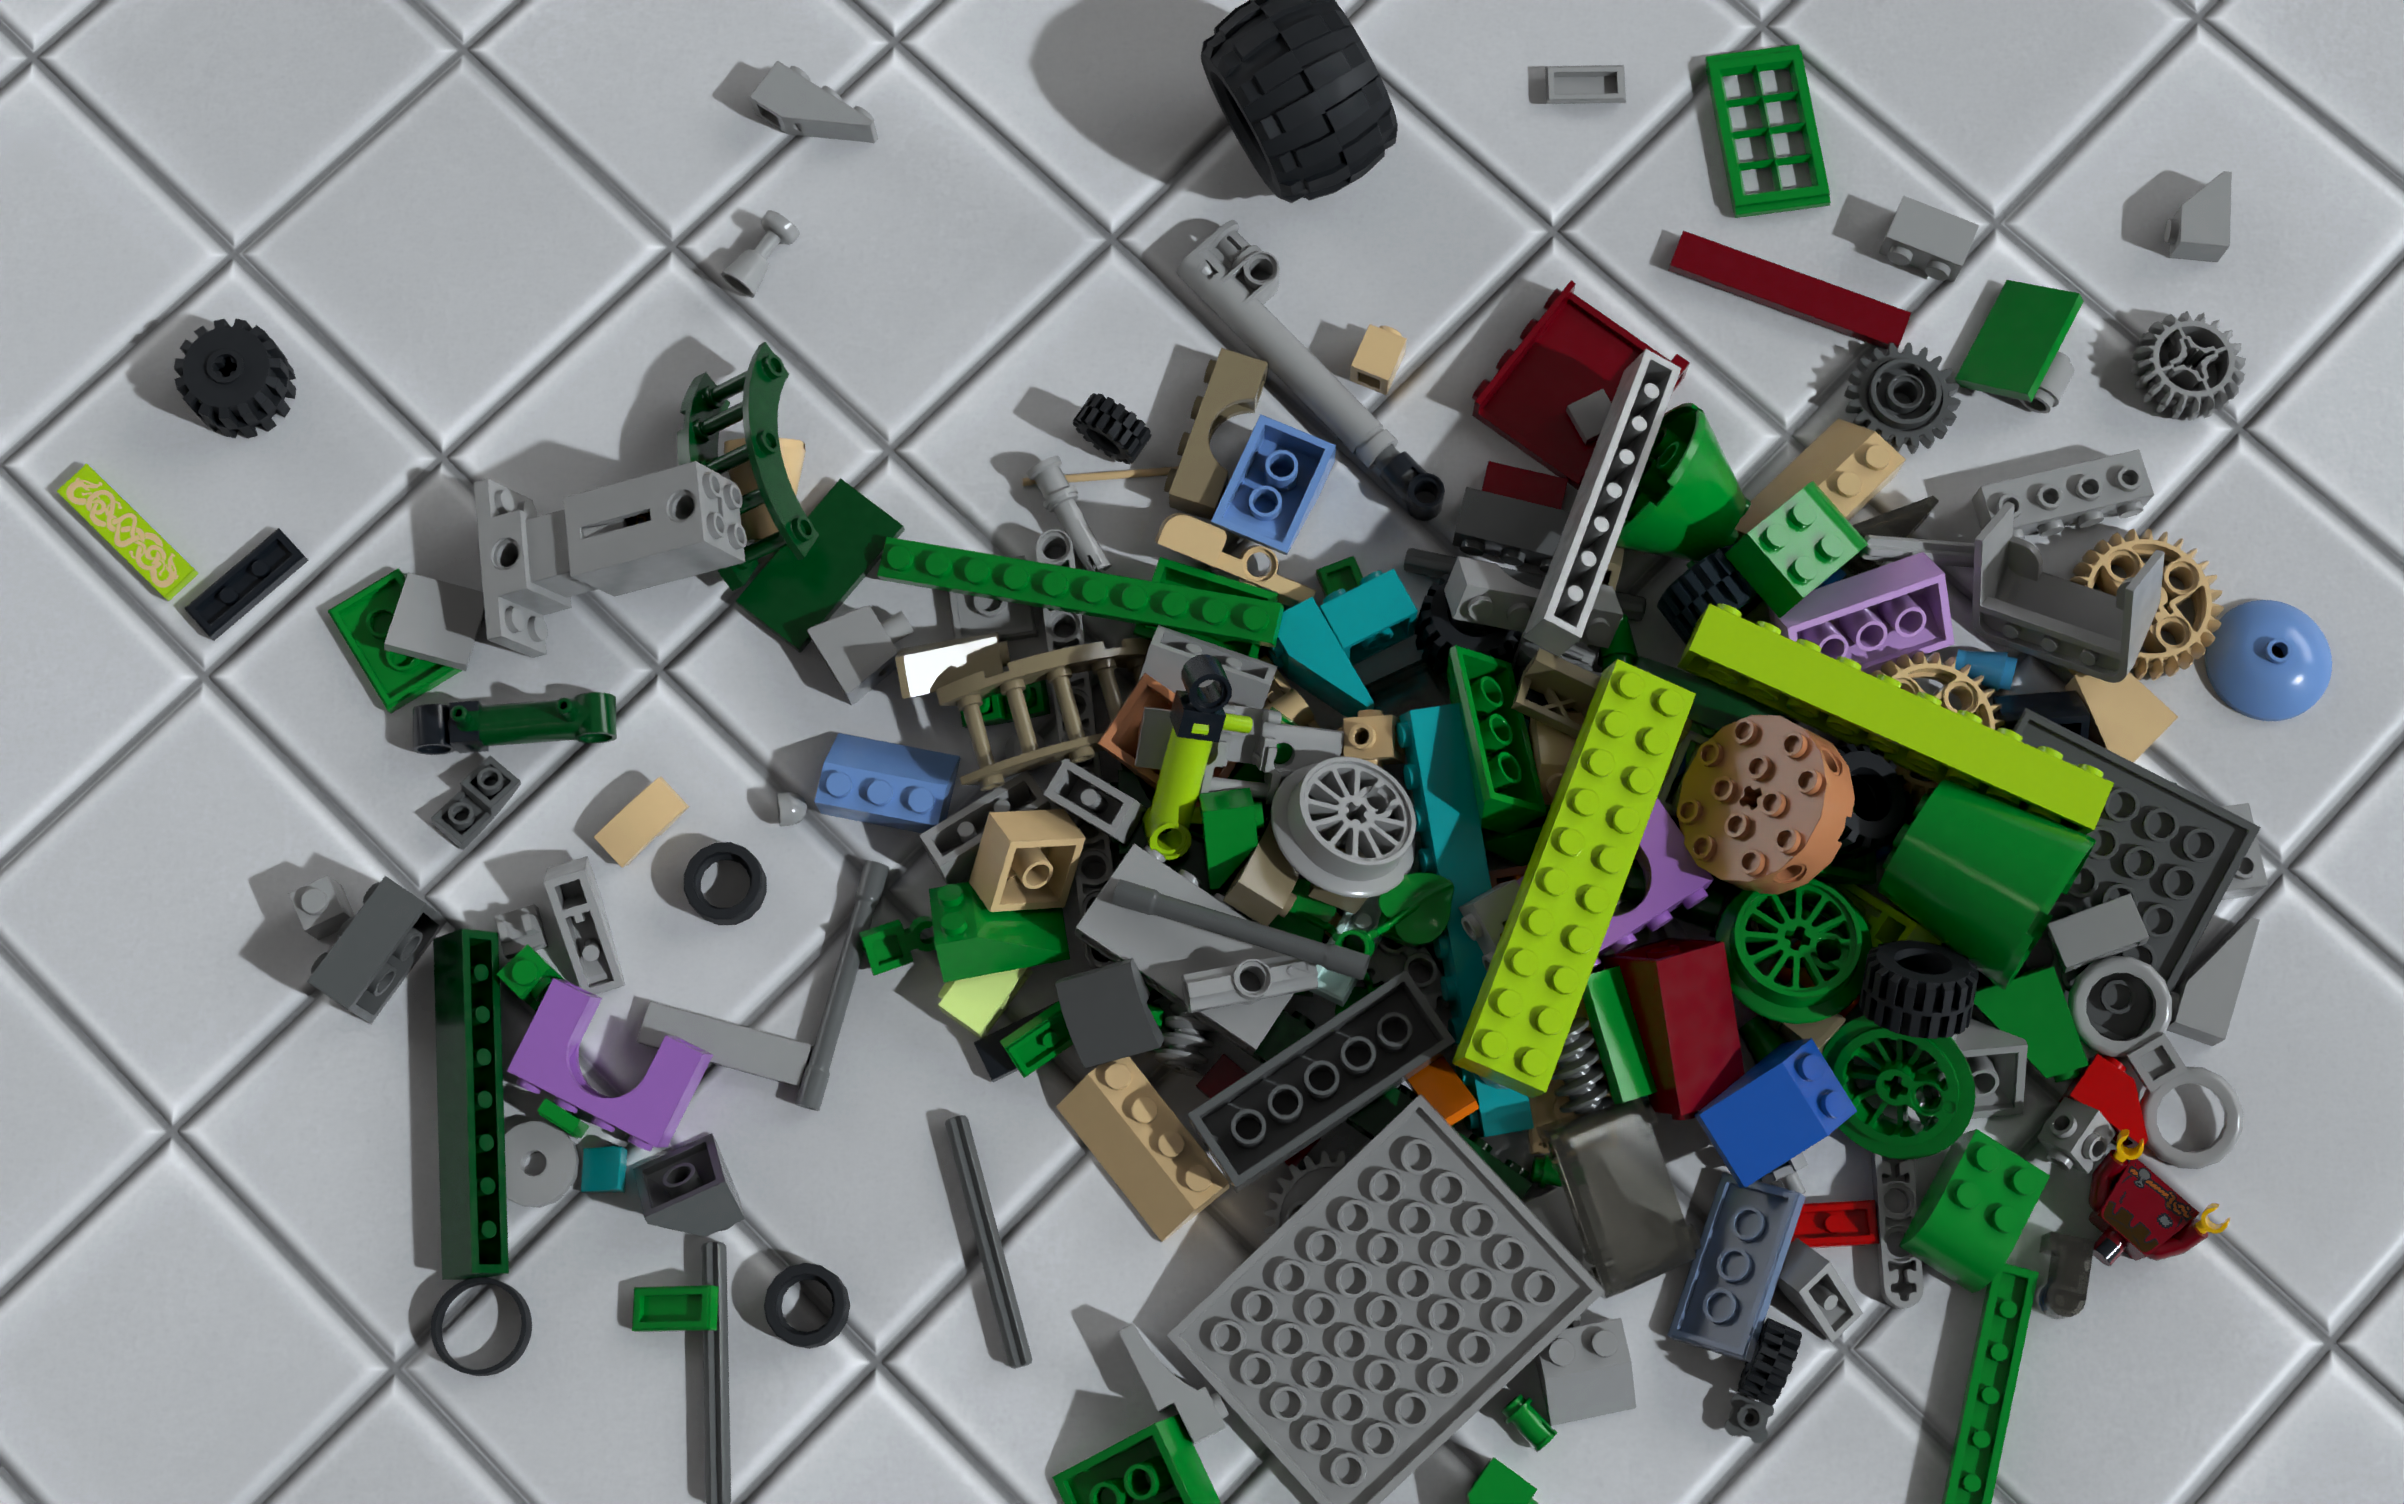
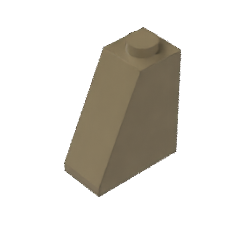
M995 632L900 648L895 661L902 699L934 693L936 689L981 671L985 672L986 678L1005 672L1004 667L1008 666V662H1011L1008 642H1000L999 634Z

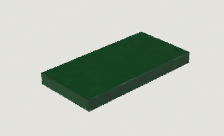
M841 478L807 517L819 536L806 557L798 561L788 545L779 549L736 600L738 606L799 653L811 641L807 630L828 621L881 559L886 537L898 539L905 530L902 524Z

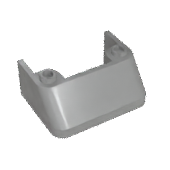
M2007 501L1975 538L1972 624L1979 635L1991 642L2111 683L2122 681L2133 668L2159 607L2165 552L2156 549L2135 577L2127 578L2117 589L2116 596L2042 572L2043 559L2039 550L2032 543L2013 536L2014 503Z

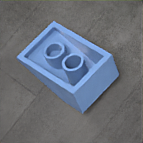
M1260 414L1213 515L1211 524L1287 556L1319 498L1335 463L1336 445Z

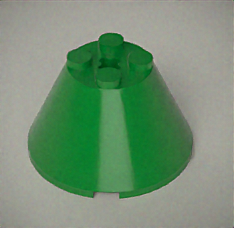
M1684 403L1664 414L1616 547L1685 561L1693 560L1696 564L1718 548L1732 545L1736 541L1739 532L1735 527L1749 510L1751 501L1744 496L1705 413L1695 404Z

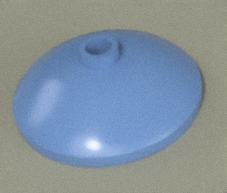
M2256 600L2238 605L2219 620L2221 622L2220 628L2212 633L2216 638L2209 647L2205 648L2204 660L2206 673L2213 689L2229 707L2252 719L2283 721L2306 712L2322 697L2331 678L2332 656L2325 635L2307 614L2283 602ZM2272 647L2281 649L2283 658L2274 656Z

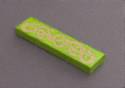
M87 463L57 490L167 601H170L199 574Z

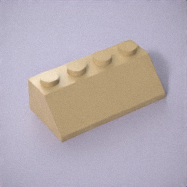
M1838 418L1751 500L1749 510L1735 527L1739 532L1737 540L1739 541L1751 529L1812 481L1818 485L1846 519L1850 521L1896 477L1906 459L1876 431Z
M1130 1057L1098 1065L1056 1106L1161 1242L1229 1190L1227 1179Z

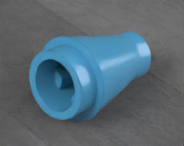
M1958 649L1955 669L1959 670L1969 664L1971 665L1967 675L1969 678L1974 679L1983 675L1984 679L1981 685L1995 689L1996 692H1999V688L2010 691L2018 658L2009 657L2008 652L1965 651Z

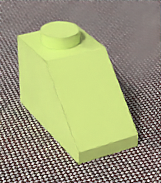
M1031 967L946 982L938 994V997L942 999L938 1006L945 1015L979 1039H982L988 1035L1033 972Z

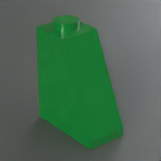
M2047 964L2017 974L2006 990L1996 986L1993 982L1977 987L1974 1005L1997 1029L2026 1040L2028 1044L2027 1060L2046 1079L2054 1077L2056 1083L2070 1080L2081 1075L2079 1068L2089 1065L2054 966Z

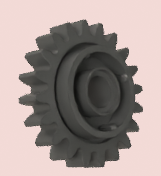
M1907 342L1902 353L1898 352L1894 343H1890L1885 355L1878 348H1875L1870 355V360L1862 357L1857 365L1859 371H1852L1848 379L1852 385L1848 386L1844 393V396L1852 399V401L1848 403L1845 411L1850 414L1857 413L1858 415L1854 419L1853 424L1866 426L1867 429L1876 431L1885 441L1891 442L1892 447L1897 452H1899L1903 444H1906L1909 452L1915 454L1919 447V441L1924 447L1929 449L1935 441L1934 436L1943 439L1948 431L1946 426L1953 425L1957 418L1953 411L1957 410L1961 400L1951 396L1956 394L1959 384L1946 383L1953 370L1945 369L1939 371L1938 366L1942 361V357L1938 356L1932 361H1928L1926 359L1928 348L1924 347L1918 355H1914L1911 343ZM1894 393L1905 394L1909 397L1911 403L1903 404L1898 402L1894 397Z

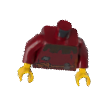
M2128 1129L2119 1132L2117 1136V1150H2110L2091 1175L2088 1203L2093 1211L2089 1216V1221L2103 1234L2089 1250L2100 1262L2107 1266H2111L2123 1251L2136 1261L2145 1257L2158 1261L2184 1254L2206 1239L2208 1232L2213 1234L2221 1233L2230 1222V1217L2221 1224H2215L2210 1221L2208 1214L2219 1207L2217 1203L2209 1204L2205 1208L2200 1221L2194 1219L2199 1212L2137 1159L2143 1153L2144 1139L2142 1138L2134 1148H2127L2123 1145L2122 1142L2129 1136Z

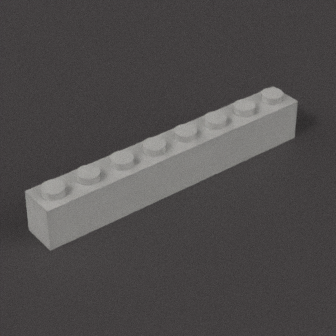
M1645 349L1623 372L1523 638L1559 657L1582 638L1682 369L1648 349Z

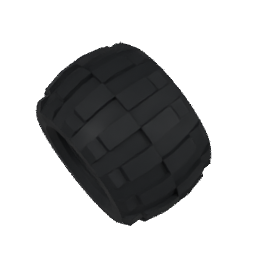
M1249 0L1235 8L1214 28L1215 35L1204 40L1201 62L1212 91L1247 157L1268 188L1278 198L1293 203L1302 197L1309 201L1333 194L1363 177L1385 157V150L1396 143L1398 123L1388 92L1362 40L1335 0Z

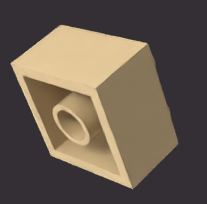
M1064 809L989 812L969 883L989 912L1065 907L1086 837Z

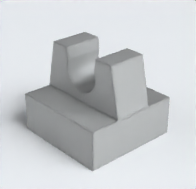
M535 904L494 916L503 954L507 959L515 957L527 944L535 951L548 947L539 908Z

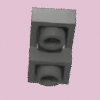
M491 755L460 783L461 791L431 817L432 824L462 850L486 828L521 785V781Z

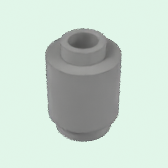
M2059 351L2057 352L2032 402L2020 400L2026 408L2045 414L2049 413L2052 407H2056L2059 404L2075 371L2068 356Z

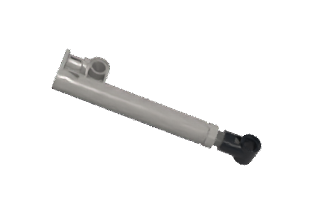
M1230 220L1223 224L1184 258L1177 268V275L1262 361L1268 362V367L1354 454H1358V458L1368 469L1377 467L1381 471L1380 478L1406 503L1407 510L1412 517L1421 521H1428L1437 517L1441 512L1445 494L1444 484L1441 479L1434 474L1427 473L1406 451L1400 453L1395 448L1398 440L1387 429L1384 430L1383 425L1264 306L1278 291L1279 263L1275 256L1269 252L1262 251L1257 245L1251 246L1238 233L1239 225L1235 220ZM1264 271L1271 276L1266 280L1260 281L1254 279L1252 275L1256 272ZM1421 491H1427L1432 493L1436 499L1431 503H1422L1416 499L1415 495Z

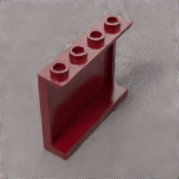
M1571 280L1563 291L1557 288L1550 295L1543 307L1547 311L1540 320L1537 321L1533 318L1526 325L1520 335V339L1523 341L1517 349L1513 351L1509 348L1503 354L1496 365V369L1499 371L1491 381L1484 379L1477 387L1472 396V399L1475 400L1472 416L1558 477L1568 479L1567 483L1579 490L1598 439L1586 445L1584 444L1566 412L1567 406L1601 389H1604L1612 403L1624 370L1645 349L1668 361L1670 360L1574 294L1576 283ZM1678 354L1670 361L1682 368L1673 392L1685 378L1690 362Z

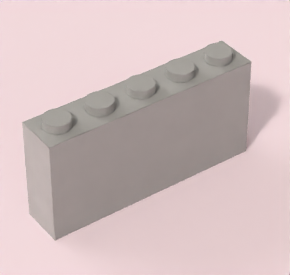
M1133 844L1076 926L1074 933L1076 937L1115 963L1133 958L1145 983L1188 1013L1182 991V975L1236 965L1247 959L1262 960L1285 955L1158 915H1147L1114 905V892L1119 880L1122 879L1155 889L1159 893L1246 919L1235 912L1236 908L1223 901L1225 896L1216 893L1213 897L1201 889L1202 883L1194 875L1183 869H1180L1177 873L1164 864L1166 858L1157 850H1151L1150 846L1147 845L1142 849ZM1250 919V921L1258 923L1254 919ZM1250 972L1240 974V983L1245 990L1256 992L1260 989V981L1255 974ZM1294 993L1261 999L1251 1005L1235 1004L1190 1014L1250 1055H1253Z

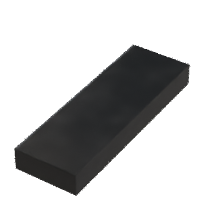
M278 528L184 609L206 634L215 641L309 560Z

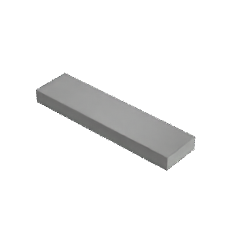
M652 1001L649 1002L637 1039L639 1044L659 1049L665 1035L677 1036L713 1054L710 1060L711 1064L795 1087H800L804 1070L809 1064L813 1046L810 1044Z

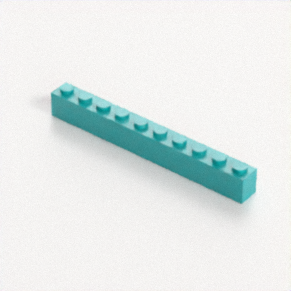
M1459 703L1407 711L1399 716L1400 722L1396 725V735L1399 746L1405 748L1408 764L1404 765L1403 773L1407 789L1413 791L1415 803L1413 808L1416 817L1415 832H1420L1423 848L1419 849L1418 852L1421 872L1443 876L1451 880L1455 887L1450 920L1443 933L1433 940L1436 957L1442 959L1445 976H1442L1440 980L1441 991L1444 1000L1450 1002L1452 1019L1448 1020V1031L1456 1041L1455 1044H1457L1458 1048L1487 973L1482 962L1484 954L1477 941L1472 940L1465 932L1461 923L1463 915L1458 907L1490 890L1492 887ZM1455 1065L1456 1074L1474 1096L1479 1106L1478 1110L1464 1118L1467 1129L1472 1130L1474 1135L1489 1137L1534 1128L1528 1096L1510 1088H1493L1480 1079L1477 1074Z

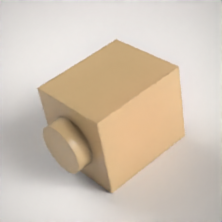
M1369 324L1351 364L1350 381L1387 395L1405 355L1407 338L1402 337L1401 333L1392 327H1376Z

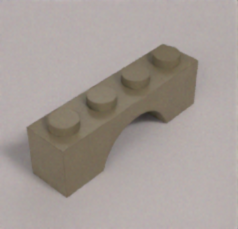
M1221 348L1217 361L1212 359L1209 361L1204 376V383L1208 384L1204 397L1199 395L1196 397L1190 418L1195 420L1191 433H1183L1179 443L1177 455L1182 456L1178 469H1170L1165 482L1164 491L1169 493V506L1171 508L1212 520L1229 483V472L1217 462L1211 452L1210 442L1217 428L1229 418L1240 414L1255 413L1267 380L1268 362Z

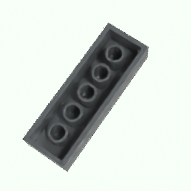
M1404 970L1188 1113V1121L1235 1192L1238 1193L1451 1051L1456 1041L1408 971Z

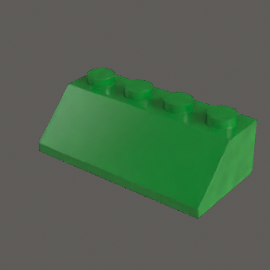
M1457 645L1449 649L1447 680L1451 693L1450 700L1452 704L1459 703L1480 825L1482 828L1511 834L1547 814L1524 714L1511 709L1517 692L1512 664Z

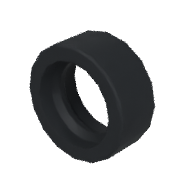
M732 842L713 843L700 849L690 859L684 873V892L689 904L706 921L720 926L737 925L750 919L761 908L767 893V878L760 862L745 847ZM721 860H732L740 863L747 870L750 877V888L746 897L739 904L730 908H719L711 905L704 898L701 891V879L704 872L712 864Z
M801 1263L789 1266L775 1276L766 1292L764 1310L767 1323L776 1336L793 1346L810 1349L826 1345L840 1334L848 1321L850 1301L848 1291L837 1275L821 1265ZM803 1280L818 1281L826 1286L833 1302L832 1313L826 1324L817 1330L809 1332L798 1331L791 1327L783 1317L782 1312L783 1297L787 1290L795 1283Z

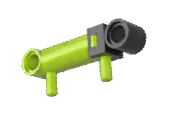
M1208 654L1192 657L1185 663L1181 671V680L1186 691L1176 690L1169 716L1173 726L1152 805L1146 810L1142 818V826L1151 850H1157L1166 860L1181 857L1188 851L1191 845V834L1189 832L1191 823L1202 825L1200 807L1195 806L1213 742H1219L1222 730L1249 733L1253 726V720L1250 716L1224 712L1223 707L1228 704L1232 696V688L1221 662L1216 657ZM1214 680L1206 687H1199L1204 681ZM1173 828L1170 832L1161 833L1165 829Z

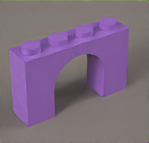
M1658 798L1635 855V859L1639 863L1645 879L1643 900L1632 911L1623 915L1612 916L1592 970L1601 964L1599 957L1611 949L1616 955L1623 952L1637 941L1634 936L1636 933L1646 927L1651 932L1659 929L1673 918L1670 914L1671 911L1682 904L1688 910L1708 896L1705 890L1714 878L1709 872L1697 866L1684 845L1685 836ZM1523 877L1517 880L1519 886L1521 885Z
M553 978L507 1072L519 1077L516 1084L528 1091L540 1094L543 1089L556 1096L553 1103L573 1113H577L580 1108L593 1115L591 1122L596 1126L610 1132H614L617 1127L629 1133L628 1141L639 1148L651 1151L653 1146L656 1148L668 1147L713 1054L677 1036L665 1035L640 1084L625 1095L615 1098L605 1096L594 1090L587 1083L579 1065V1047L582 1038L602 998L567 980Z

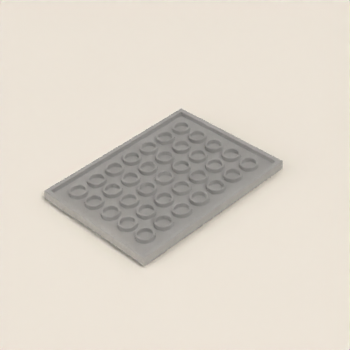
M1420 1094L1170 1331L1167 1337L1318 1504H1380L1605 1292V1289L1429 1101Z

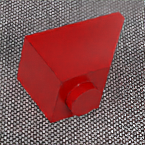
M2096 1054L2087 1060L2088 1066L2080 1069L2081 1075L2074 1078L2059 1102L2061 1103L2066 1096L2095 1108L2101 1112L2117 1132L2113 1140L2117 1142L2119 1132L2128 1129L2129 1136L2122 1142L2125 1147H2136L2142 1138L2145 1145L2148 1137L2135 1079L2125 1073L2126 1067L2117 1059L2108 1055L2102 1057Z

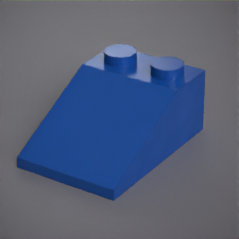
M1808 1038L1780 1044L1694 1116L1738 1186L1746 1188L1829 1136L1856 1113L1857 1110L1813 1039Z

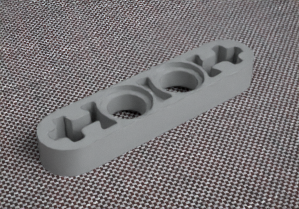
M1872 1152L1873 1198L1875 1200L1879 1236L1877 1255L1880 1292L1886 1304L1892 1308L1905 1309L1918 1303L1923 1295L1922 1261L1910 1253L1905 1257L1894 1256L1888 1250L1887 1239L1892 1233L1896 1232L1905 1235L1918 1210L1914 1159H1903L1902 1162L1895 1166L1896 1178L1904 1175L1906 1182L1892 1181L1883 1184L1882 1177L1888 1178L1891 1176L1890 1162L1882 1161L1881 1155ZM1896 1189L1906 1196L1907 1207L1902 1213H1892L1886 1208L1884 1196L1888 1190ZM1911 1262L1912 1270H1903V1281L1906 1285H1912L1913 1290L1912 1293L1905 1295V1301L1900 1300L1899 1293L1891 1291V1285L1899 1281L1898 1269L1889 1271L1888 1264L1898 1266Z

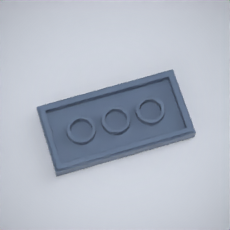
M1722 1172L1667 1334L1668 1337L1751 1363L1806 1198L1804 1195L1755 1181L1746 1188H1740L1731 1174Z

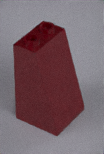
M1666 938L1624 950L1617 955L1614 953L1603 956L1602 960L1605 970L1620 966L1657 1089L1656 1093L1648 1095L1653 1112L1671 1114L1673 1120L1695 1118L1694 1115L1698 1113V1110L1704 1108L1745 1074L1724 942Z

